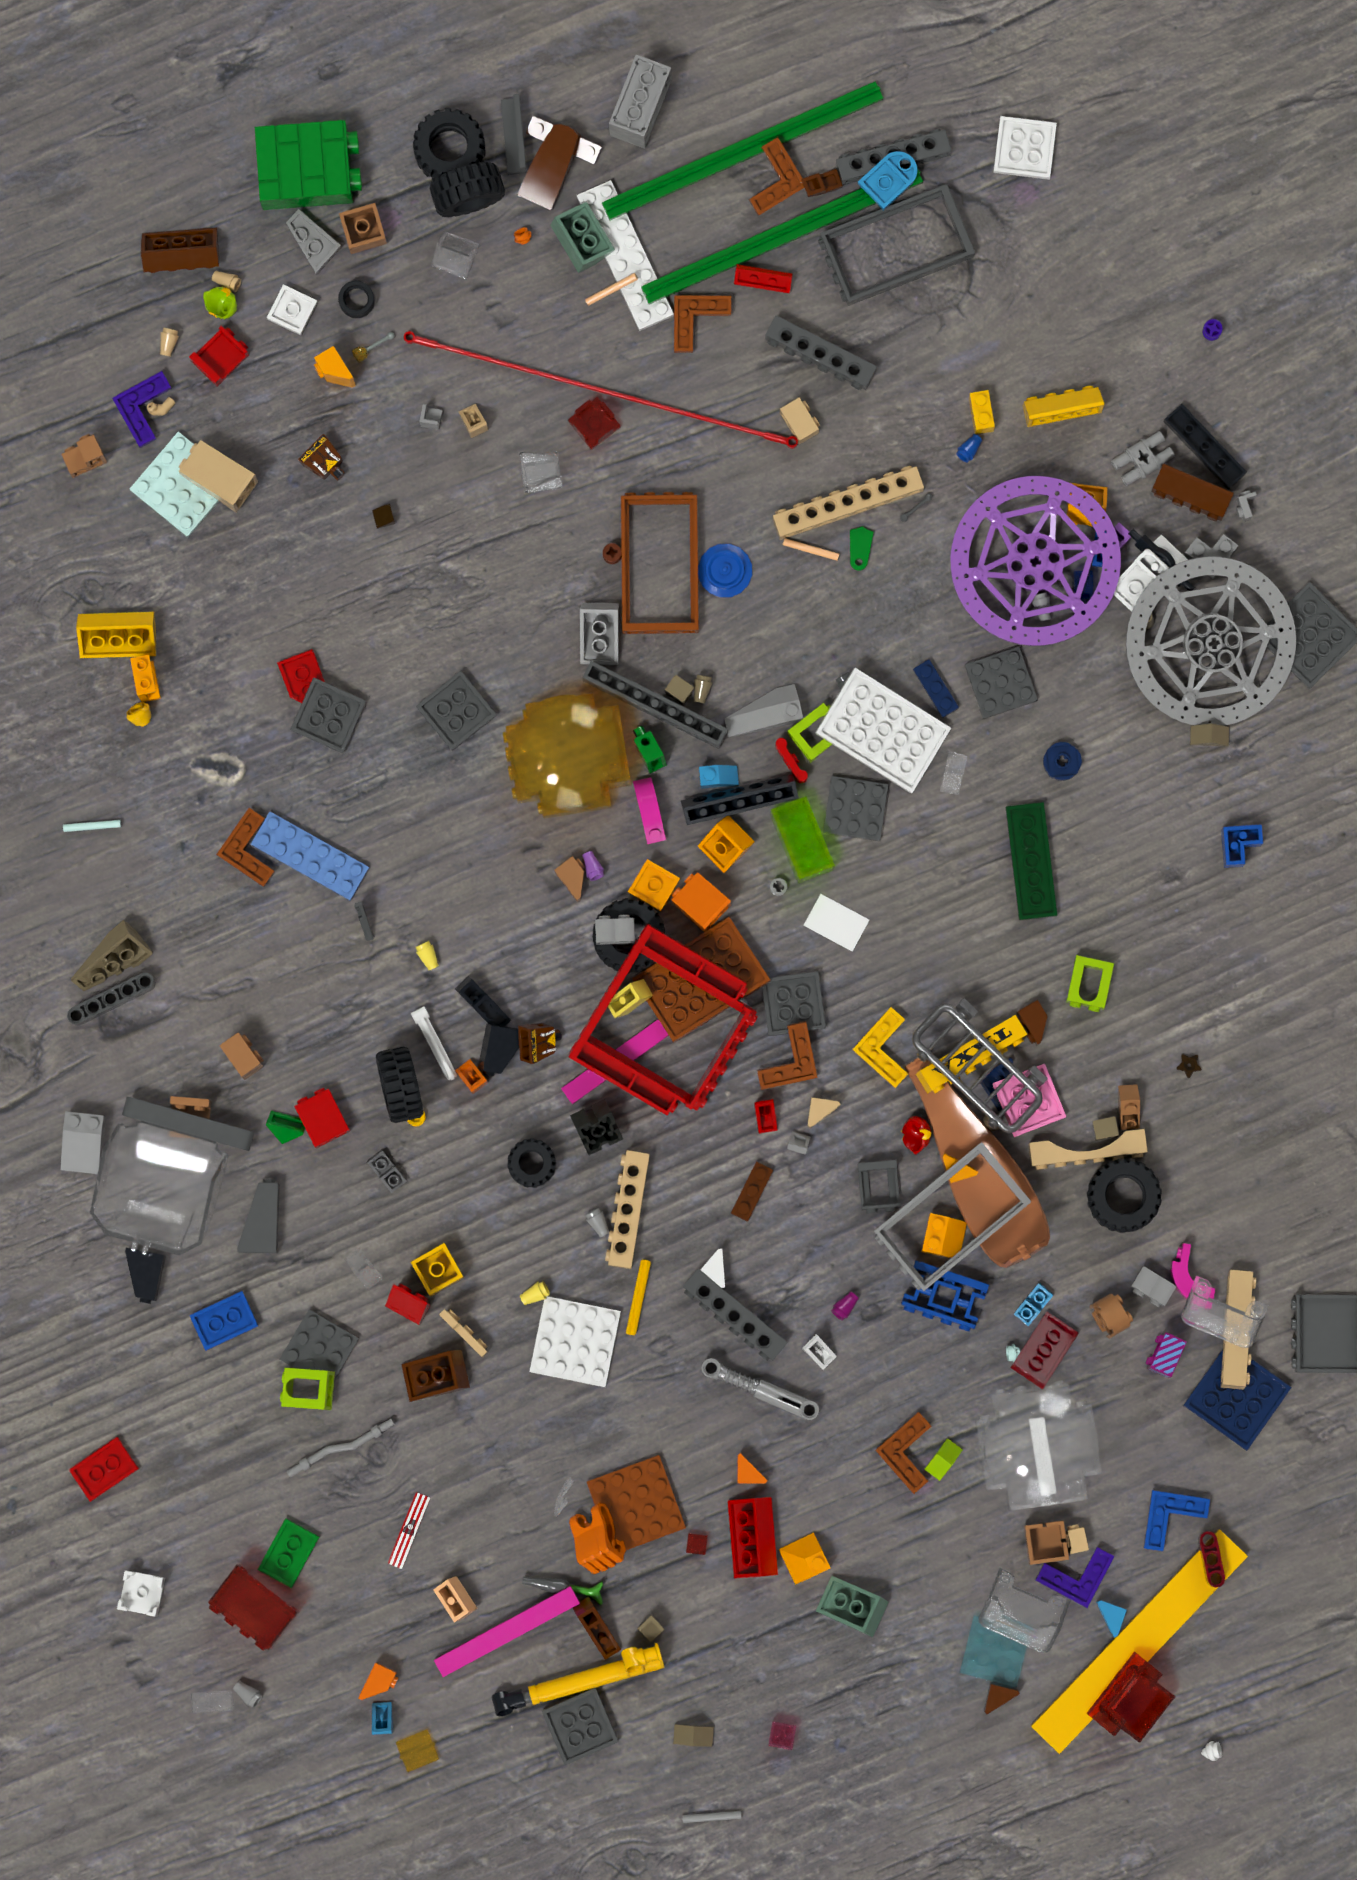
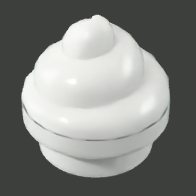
M1214 1741L1207 1743L1201 1754L1211 1761H1217L1218 1758L1222 1757L1220 1743H1215Z

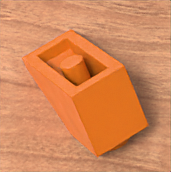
M376 1662L358 1699L363 1700L386 1692L390 1687L394 1689L398 1681V1677H396L397 1672Z

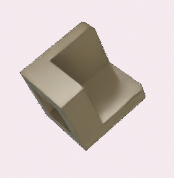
M677 675L672 678L665 688V693L683 706L694 692V687Z
M1115 1116L1092 1122L1095 1141L1119 1136Z
M652 1615L637 1628L650 1643L665 1630Z

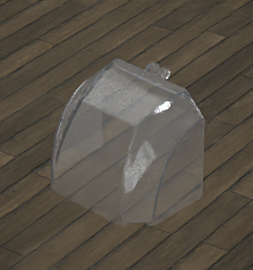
M136 1121V1125L125 1126L123 1123L117 1124L102 1150L90 1214L105 1235L133 1242L131 1251L135 1252L138 1244L144 1245L142 1254L147 1255L149 1247L181 1255L201 1245L205 1238L216 1207L229 1155L226 1152L222 1153L217 1148L218 1144L215 1141L148 1122Z

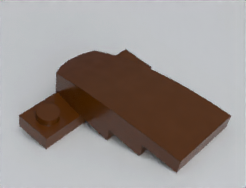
M534 115L526 134L542 140L543 143L535 155L517 195L549 210H553L559 192H561L566 176L570 171L574 155L595 164L602 146L581 137L570 126L553 124Z

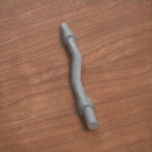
M390 1418L381 1425H375L370 1428L371 1431L353 1442L326 1446L307 1459L306 1457L299 1461V1464L286 1472L291 1478L300 1471H306L311 1468L313 1463L330 1453L354 1450L372 1438H378L383 1435L382 1432L395 1424Z

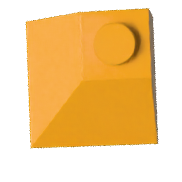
M814 1533L779 1549L795 1585L830 1569V1565Z

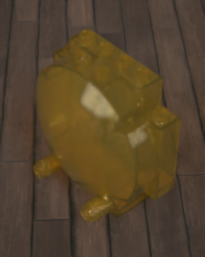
M593 693L578 696L558 695L540 702L525 704L526 709L522 710L524 720L519 721L516 725L506 726V731L503 732L504 743H508V747L505 748L507 762L511 761V766H508L510 781L514 780L515 787L512 788L513 799H517L518 804L540 800V803H537L538 812L543 814L544 819L611 808L609 789L631 786L619 705L596 708Z

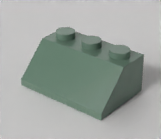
M587 202L554 217L550 225L578 273L596 265L615 250Z

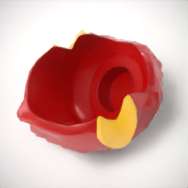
M918 1116L909 1118L901 1130L904 1134L902 1140L904 1145L917 1155L930 1143L931 1129L923 1118Z

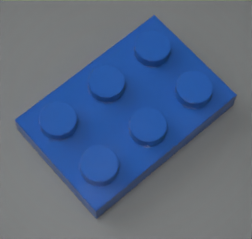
M243 1291L189 1315L205 1351L259 1327Z

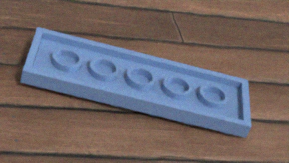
M272 812L268 813L251 843L255 848L349 901L352 900L369 870V867Z

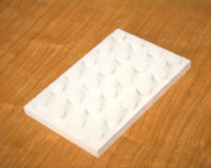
M853 668L815 734L909 793H913L951 728L857 668Z

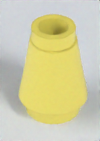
M430 941L415 947L417 950L416 954L428 968V971L439 966L433 944L431 945Z
M542 1281L531 1286L520 1295L523 1304L527 1305L545 1300L550 1295V1292Z

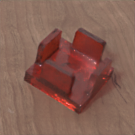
M598 397L592 401L589 399L577 408L575 414L568 419L570 425L590 450H593L621 428L613 412Z

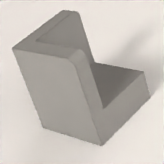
M423 404L419 421L420 426L439 430L443 411L428 408L427 404Z

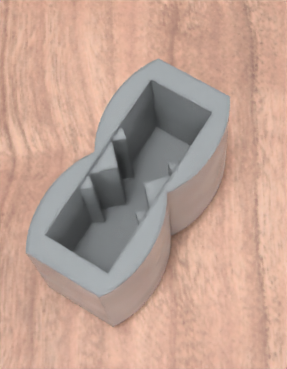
M619 915L618 919H610V916H599V919L595 920L596 945L635 943L634 918H630V915Z
M1144 1266L1131 1285L1134 1289L1133 1293L1140 1297L1147 1296L1150 1298L1149 1302L1158 1308L1160 1305L1163 1307L1166 1305L1177 1287Z

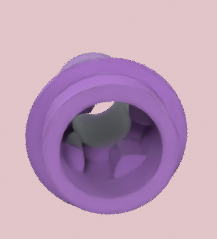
M593 851L584 853L582 856L587 878L590 881L602 878L604 876V868L595 857Z

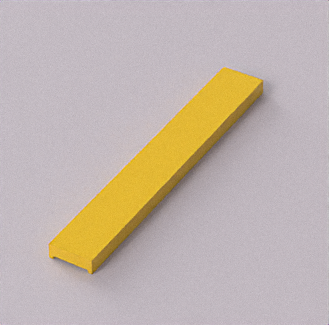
M1218 1529L1214 1534L1218 1540L1226 1580L1248 1556ZM1210 1537L1207 1540V1542L1205 1543L1206 1546H1209L1212 1543V1537ZM1200 1549L1031 1725L1058 1754L1072 1742L1217 1590L1218 1587H1211L1207 1584ZM1209 1554L1207 1556V1563L1210 1565L1216 1563V1556ZM1214 1573L1211 1575V1582L1218 1584L1221 1577L1218 1573Z

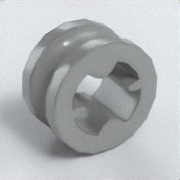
M776 878L770 884V891L776 896L783 895L787 890V883L784 879ZM777 882H781V886H784V889L776 892L773 884L776 885Z

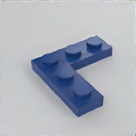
M1152 1490L1144 1548L1164 1551L1169 1513L1208 1519L1210 1499Z

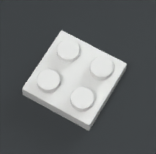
M283 284L267 316V320L302 335L318 301Z

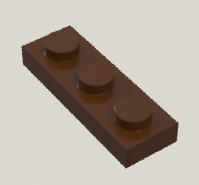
M756 1161L731 1211L732 1215L746 1222L749 1221L773 1169Z

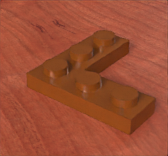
M778 137L761 147L780 180L748 199L758 216L804 188L801 181L803 178Z
M674 295V353H693V316H731V296Z
M248 808L216 855L262 887H265L275 871L244 851L263 824L265 818L251 808Z
M806 1021L787 1025L794 1062L757 1070L761 1090L818 1078Z
M920 1412L915 1414L875 1450L913 1494L928 1482L903 1453L904 1450L932 1427Z

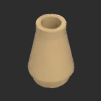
M217 270L212 275V281L223 288L230 289L231 292L236 293L240 288L241 279L238 278V275Z
M163 328V332H161V355L171 357L179 338L177 336L178 331Z

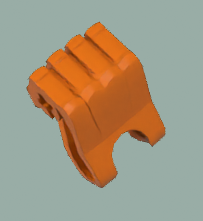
M598 1503L591 1508V1524L588 1523L586 1517L582 1514H575L569 1520L574 1536L577 1562L592 1574L606 1571L608 1567L612 1568L616 1563L622 1562L626 1552L624 1541L620 1542L618 1539H615L613 1520L609 1509L603 1503Z

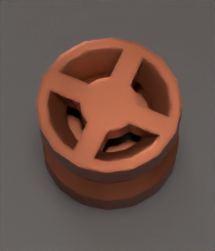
M615 543L607 544L603 549L604 561L608 564H617L622 558L621 548Z

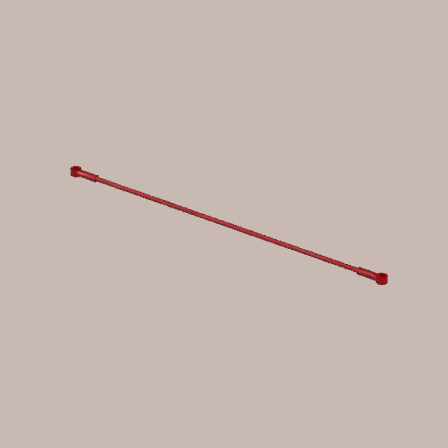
M411 331L404 334V341L407 344L417 343L435 349L437 347L764 437V439L785 444L790 449H794L798 445V440L794 436L788 438L770 432H761L440 344L438 341L416 336ZM412 335L413 339L407 340L406 337ZM795 440L796 444L790 445L789 441Z

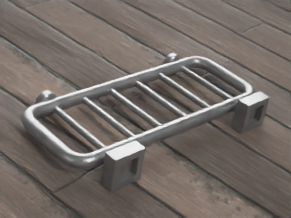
M965 998L955 1008L946 1004L938 1006L913 1033V1045L919 1051L917 1057L923 1062L929 1060L989 1118L987 1124L991 1128L996 1129L999 1127L1007 1133L1016 1132L1042 1104L1043 1097L1038 1087L1043 1085L1048 1078L1035 1065L1024 1075L969 1022L978 1011ZM943 1012L949 1013L955 1020L926 1048L920 1042V1036ZM958 1022L969 1033L941 1062L930 1051ZM972 1035L983 1046L954 1075L944 1064ZM987 1049L997 1060L969 1089L959 1077ZM1000 1062L1011 1073L983 1102L972 1091ZM1014 1075L1024 1087L996 1115L987 1106V1103ZM1029 1089L1034 1094L1035 1101L1013 1125H1007L1000 1118Z

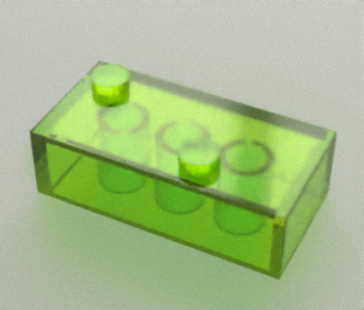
M807 796L771 809L770 817L798 884L834 871V862Z

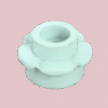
M1012 1344L1011 1346H1006L1007 1361L1014 1362L1020 1350L1019 1347Z

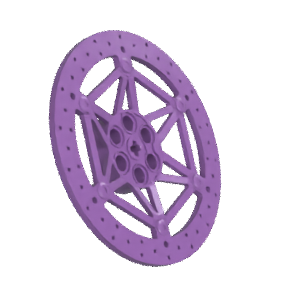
M1026 476L1008 480L996 485L980 496L964 514L957 527L950 557L953 584L962 605L969 615L982 628L998 638L1028 646H1044L1059 643L1078 635L1091 626L1109 605L1118 584L1121 567L1118 537L1110 518L1100 504L1081 488L1061 479L1045 476ZM1020 496H1049L1047 503L1006 513H1000L997 509L1004 502ZM1062 501L1077 508L1089 520L1096 531L1098 540L1091 542L1060 508ZM1045 511L1030 534H1026L1006 520L1011 517ZM1051 515L1050 535L1047 536L1039 533L1047 518ZM1056 515H1059L1084 544H1058L1055 541ZM984 518H987L991 524L977 567L969 568V551L972 539ZM1003 525L1019 536V539L1013 544L1010 542ZM997 528L1009 552L1007 556L985 566L984 563ZM1044 540L1047 546L1044 549H1039L1036 547V542ZM1020 544H1025V545H1027V547H1028L1027 552H1025V553H1020V552H1018V550H1017L1018 545H1020ZM1063 550H1083L1075 556L1064 560ZM1051 554H1057L1059 556V561L1057 563H1051L1049 561V556ZM1096 554H1102L1100 581L1087 604H1084L1080 598L1093 557ZM1086 556L1087 559L1077 591L1073 593L1062 573L1063 568ZM1038 558V562H1041V564L1033 567L1030 561ZM1014 562H1019L1022 565V569L1014 571L1011 565ZM1004 563L1007 564L1008 573L988 572ZM1051 572L1054 578L1051 581H1045L1043 574ZM1025 577H1034L1035 583L1033 585H1026L1024 582ZM987 578L1012 579L1016 584L1014 607L1010 605ZM980 580L1010 612L1011 617L1009 621L997 616L983 603L973 586V582ZM1060 580L1068 596L1052 588V586ZM1021 588L1031 592L1022 607H1020ZM1044 590L1065 602L1064 604L1026 611L1036 594ZM1069 608L1074 612V616L1051 626L1025 627L1022 625L1024 618Z

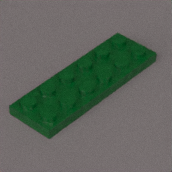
M1044 802L1006 806L1019 921L1057 917Z

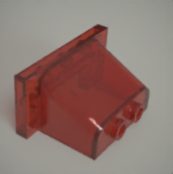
M1134 1652L1086 1714L1113 1736H1116L1119 1730L1122 1729L1140 1743L1176 1696L1158 1683L1163 1674Z

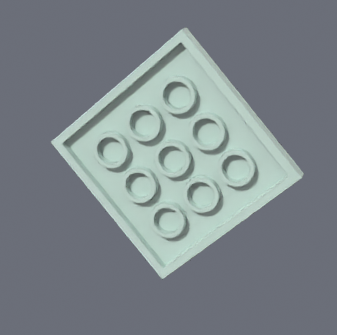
M177 432L131 486L130 491L188 538L219 501L180 475L179 465L184 458L187 459L190 456V449L194 444Z

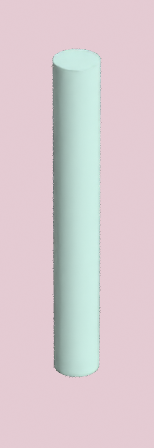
M121 820L63 824V831L121 827Z

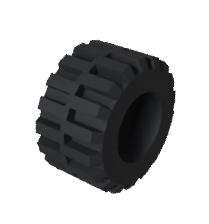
M534 1138L524 1139L515 1144V1147L510 1150L507 1166L510 1175L518 1184L528 1188H537L538 1186L545 1185L547 1181L549 1182L552 1175H554L556 1158L550 1146L543 1141ZM528 1152H536L543 1159V1167L537 1174H527L521 1168V1158Z

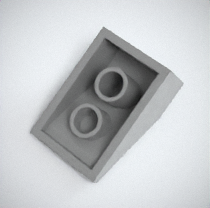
M620 603L581 604L580 664H590L591 661L604 665L619 664Z
M65 1111L60 1170L99 1175L106 1125L105 1116Z

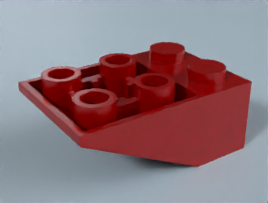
M401 1283L398 1286L393 1284L385 1307L420 1325L431 1306L427 1303L429 1299L417 1292L414 1296L411 1294L412 1290Z

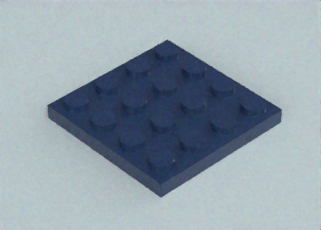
M1222 1349L1183 1406L1247 1451L1292 1387L1251 1359V1364L1247 1365V1373H1250L1249 1385L1246 1384L1244 1390L1221 1388Z

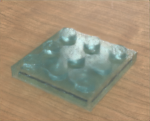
M973 1616L960 1673L1017 1687L1031 1630Z

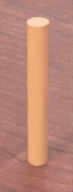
M633 273L586 298V303L589 306L638 280L637 275Z
M787 538L783 542L784 546L836 561L839 558V553Z

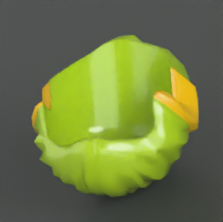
M215 287L203 293L205 307L208 313L215 318L225 320L233 316L237 311L236 297L230 289Z

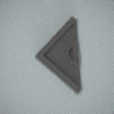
M362 902L355 903L354 906L358 912V918L366 941L373 940L364 905Z

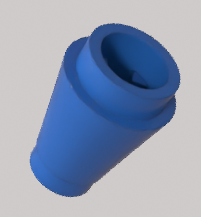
M973 434L957 448L956 455L958 458L966 463L973 460L982 439L978 435Z

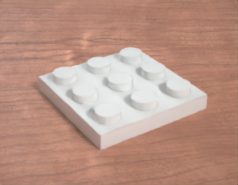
M1000 116L993 173L1050 180L1057 123Z

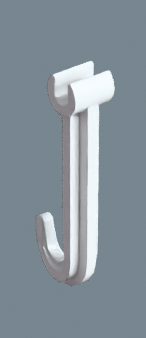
M422 1007L412 1012L411 1015L415 1023L419 1024L444 1075L448 1080H454V1077L457 1076L455 1069L428 1019L430 1016L425 1007Z

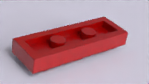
M737 264L734 284L790 294L793 274Z

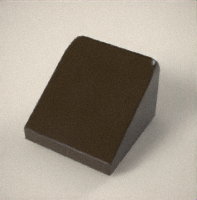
M390 504L372 510L377 529L395 524Z

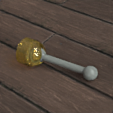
M389 332L386 337L367 348L359 346L352 349V354L357 362L360 363L367 358L368 351L388 339L392 340L395 335L393 332Z

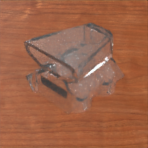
M557 451L540 454L519 452L525 493L562 488Z

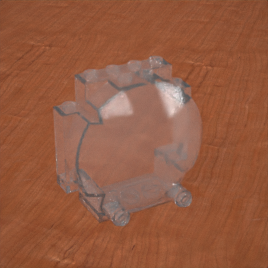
M1064 1381L1052 1382L1053 1386H1045L1043 1390L1036 1385H1033L1034 1389H1027V1386L1015 1387L1013 1392L1008 1393L1006 1389L995 1390V1394L991 1395L994 1418H991V1415L979 1416V1420L975 1421L985 1490L1005 1488L1008 1511L1088 1500L1085 1476L1102 1474L1099 1441L1094 1424L1092 1404L1087 1405V1402L1083 1401L1076 1402L1074 1406L1069 1384H1064Z

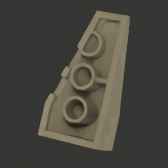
M123 920L106 935L74 974L71 981L80 989L86 991L105 982L106 978L114 974L116 976L122 974V970L131 966L133 968L139 966L153 952L138 932Z

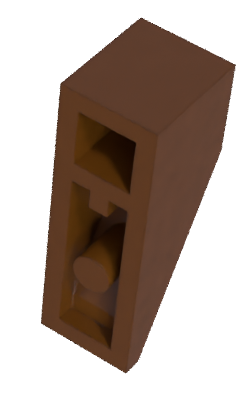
M589 1596L573 1607L578 1619L605 1660L621 1650Z

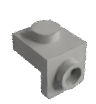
M1250 490L1240 493V497L1236 500L1238 505L1236 512L1239 518L1242 517L1243 522L1251 520L1252 513L1248 501L1255 499L1257 496L1256 492L1251 493Z

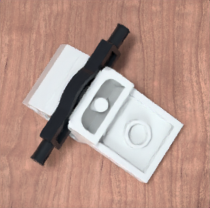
M1134 528L1128 535L1136 541L1135 546L1142 553L1119 577L1114 596L1131 612L1139 596L1150 582L1166 569L1188 560L1164 536L1160 535L1152 542L1145 534L1141 536ZM1188 580L1177 585L1178 587L1182 585L1187 591H1192L1196 588Z

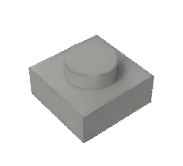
M792 1132L787 1149L806 1154L810 1136Z

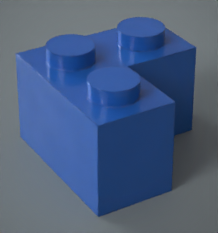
M1262 825L1231 826L1221 829L1224 868L1243 867L1245 865L1244 848L1262 846Z

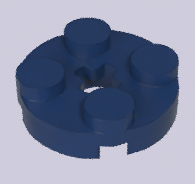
M1067 742L1053 744L1047 749L1043 758V766L1048 776L1058 781L1072 779L1077 775L1082 764L1080 752ZM1061 756L1068 761L1064 767L1057 763Z

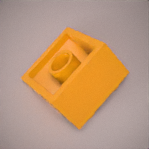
M334 346L314 357L316 362L314 367L320 378L324 377L326 382L351 388L356 386L353 376Z
M1071 483L1092 496L1106 512L1108 487ZM1067 503L1066 515L1075 525L1080 524L1093 527L1077 508Z
M726 816L714 826L698 847L725 873L748 851L755 841L730 816Z
M930 1213L921 1252L946 1258L954 1257L962 1249L967 1223Z

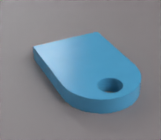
M892 152L886 155L858 181V185L884 211L914 183L917 176L916 162L905 152ZM907 160L911 166L908 169H903L900 167V162Z

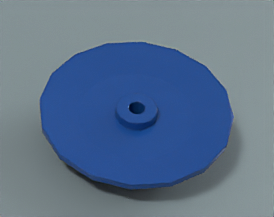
M718 544L709 548L702 555L698 564V577L702 586L710 594L720 598L733 597L740 594L749 585L752 577V564L748 555L740 547L732 544Z

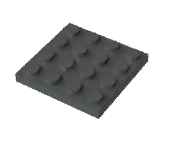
M1309 582L1288 605L1293 616L1296 631V651L1291 672L1310 690L1357 643V628ZM1272 618L1267 625L1274 624V619ZM1271 638L1269 639L1267 648L1275 656L1277 650V638Z

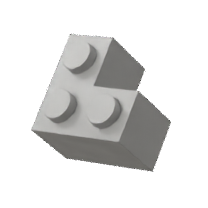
M1223 534L1214 547L1210 548L1196 537L1185 551L1184 556L1188 560L1199 557L1230 558L1239 545ZM1208 575V576L1211 577L1212 579H1214L1216 575Z

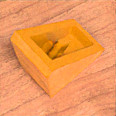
M944 1152L942 1154L946 1171L959 1161ZM966 1165L952 1176L949 1181L953 1183L976 1176L978 1170Z

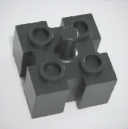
M605 1099L591 1105L592 1109L586 1112L582 1109L570 1115L588 1155L602 1150L601 1146L609 1143L610 1146L623 1140Z

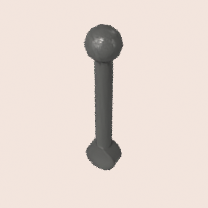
M926 494L921 502L906 514H902L900 520L906 522L914 511L926 501L932 500V495Z

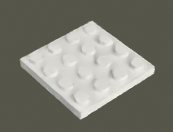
M547 1296L543 1303L529 1372L606 1387L621 1311Z

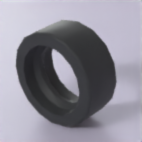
M350 281L341 288L338 294V302L341 310L347 316L362 318L372 311L375 297L372 289L366 283ZM361 289L366 293L368 301L363 309L353 310L347 306L345 297L350 290Z

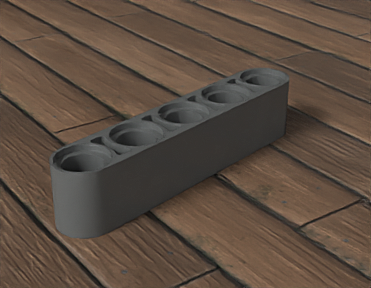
M141 973L72 1007L67 1013V1018L76 1026L83 1025L151 991L155 987V979L149 973ZM145 977L151 979V983L147 987L141 985V981ZM127 986H132L134 989L133 993L129 996L125 995L124 989ZM114 994L116 1001L113 1004H108L107 997ZM98 1003V1011L91 1013L90 1005ZM77 1011L81 1012V1019L79 1021H73V1013Z

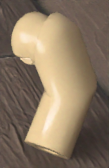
M168 397L163 404L150 402L147 405V410L153 416H163L175 405V401Z

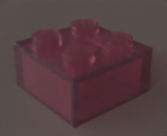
M772 1721L768 1746L792 1750L796 1725Z

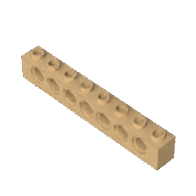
M912 466L902 468L899 473L889 472L884 474L881 479L876 480V478L865 481L863 485H851L847 487L846 491L840 492V490L829 493L828 497L822 498V496L813 498L811 503L805 505L804 502L798 503L793 506V509L787 511L786 509H780L773 515V522L779 539L782 540L923 492L924 486L917 466L913 468ZM899 479H903L907 485L899 487L896 482ZM882 485H885L888 487L889 491L887 493H881L879 492L878 488ZM864 491L869 492L871 495L867 500L862 499L860 496ZM844 498H851L853 503L846 506L842 500ZM832 504L835 509L832 512H828L824 506ZM809 510H814L817 516L810 518L806 513ZM791 516H796L799 522L791 524L788 519Z

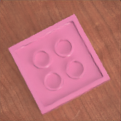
M1045 1064L1037 1066L1048 1078L1043 1085L1038 1087L1043 1097L1042 1104L1019 1130L1012 1133L1014 1137L1066 1118ZM1014 1075L997 1093L1002 1109L1024 1087ZM1003 1080L993 1083L992 1085L994 1089H996L1003 1082ZM1029 1089L1006 1111L1005 1116L1009 1125H1013L1035 1101V1096Z

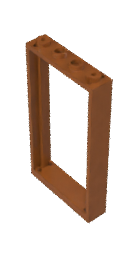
M647 492L644 495L625 493V496H621L622 634L699 633L697 495H693V492H683L682 495H674L673 492H664L663 495H655L653 492ZM629 505H690L691 623H630Z

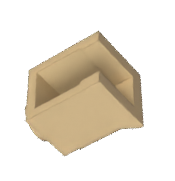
M1079 1524L1067 1526L1068 1530L1065 1539L1067 1547H1070L1069 1554L1089 1550L1084 1527L1079 1528Z

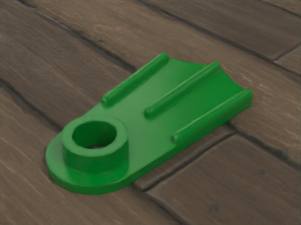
M863 526L850 530V564L857 571H861L867 566L874 533ZM856 560H861L863 562L862 565H856Z

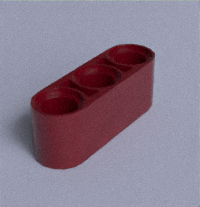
M1204 1531L1198 1537V1544L1205 1578L1209 1586L1221 1587L1225 1582V1574L1218 1540L1213 1532ZM1207 1534L1213 1539L1209 1546L1203 1543V1537ZM1209 1554H1214L1217 1558L1216 1563L1213 1565L1207 1563V1556ZM1214 1573H1218L1221 1577L1218 1584L1211 1582V1575Z

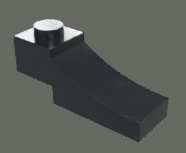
M469 976L455 988L461 997L488 1024L506 1026L511 1021L500 1007Z

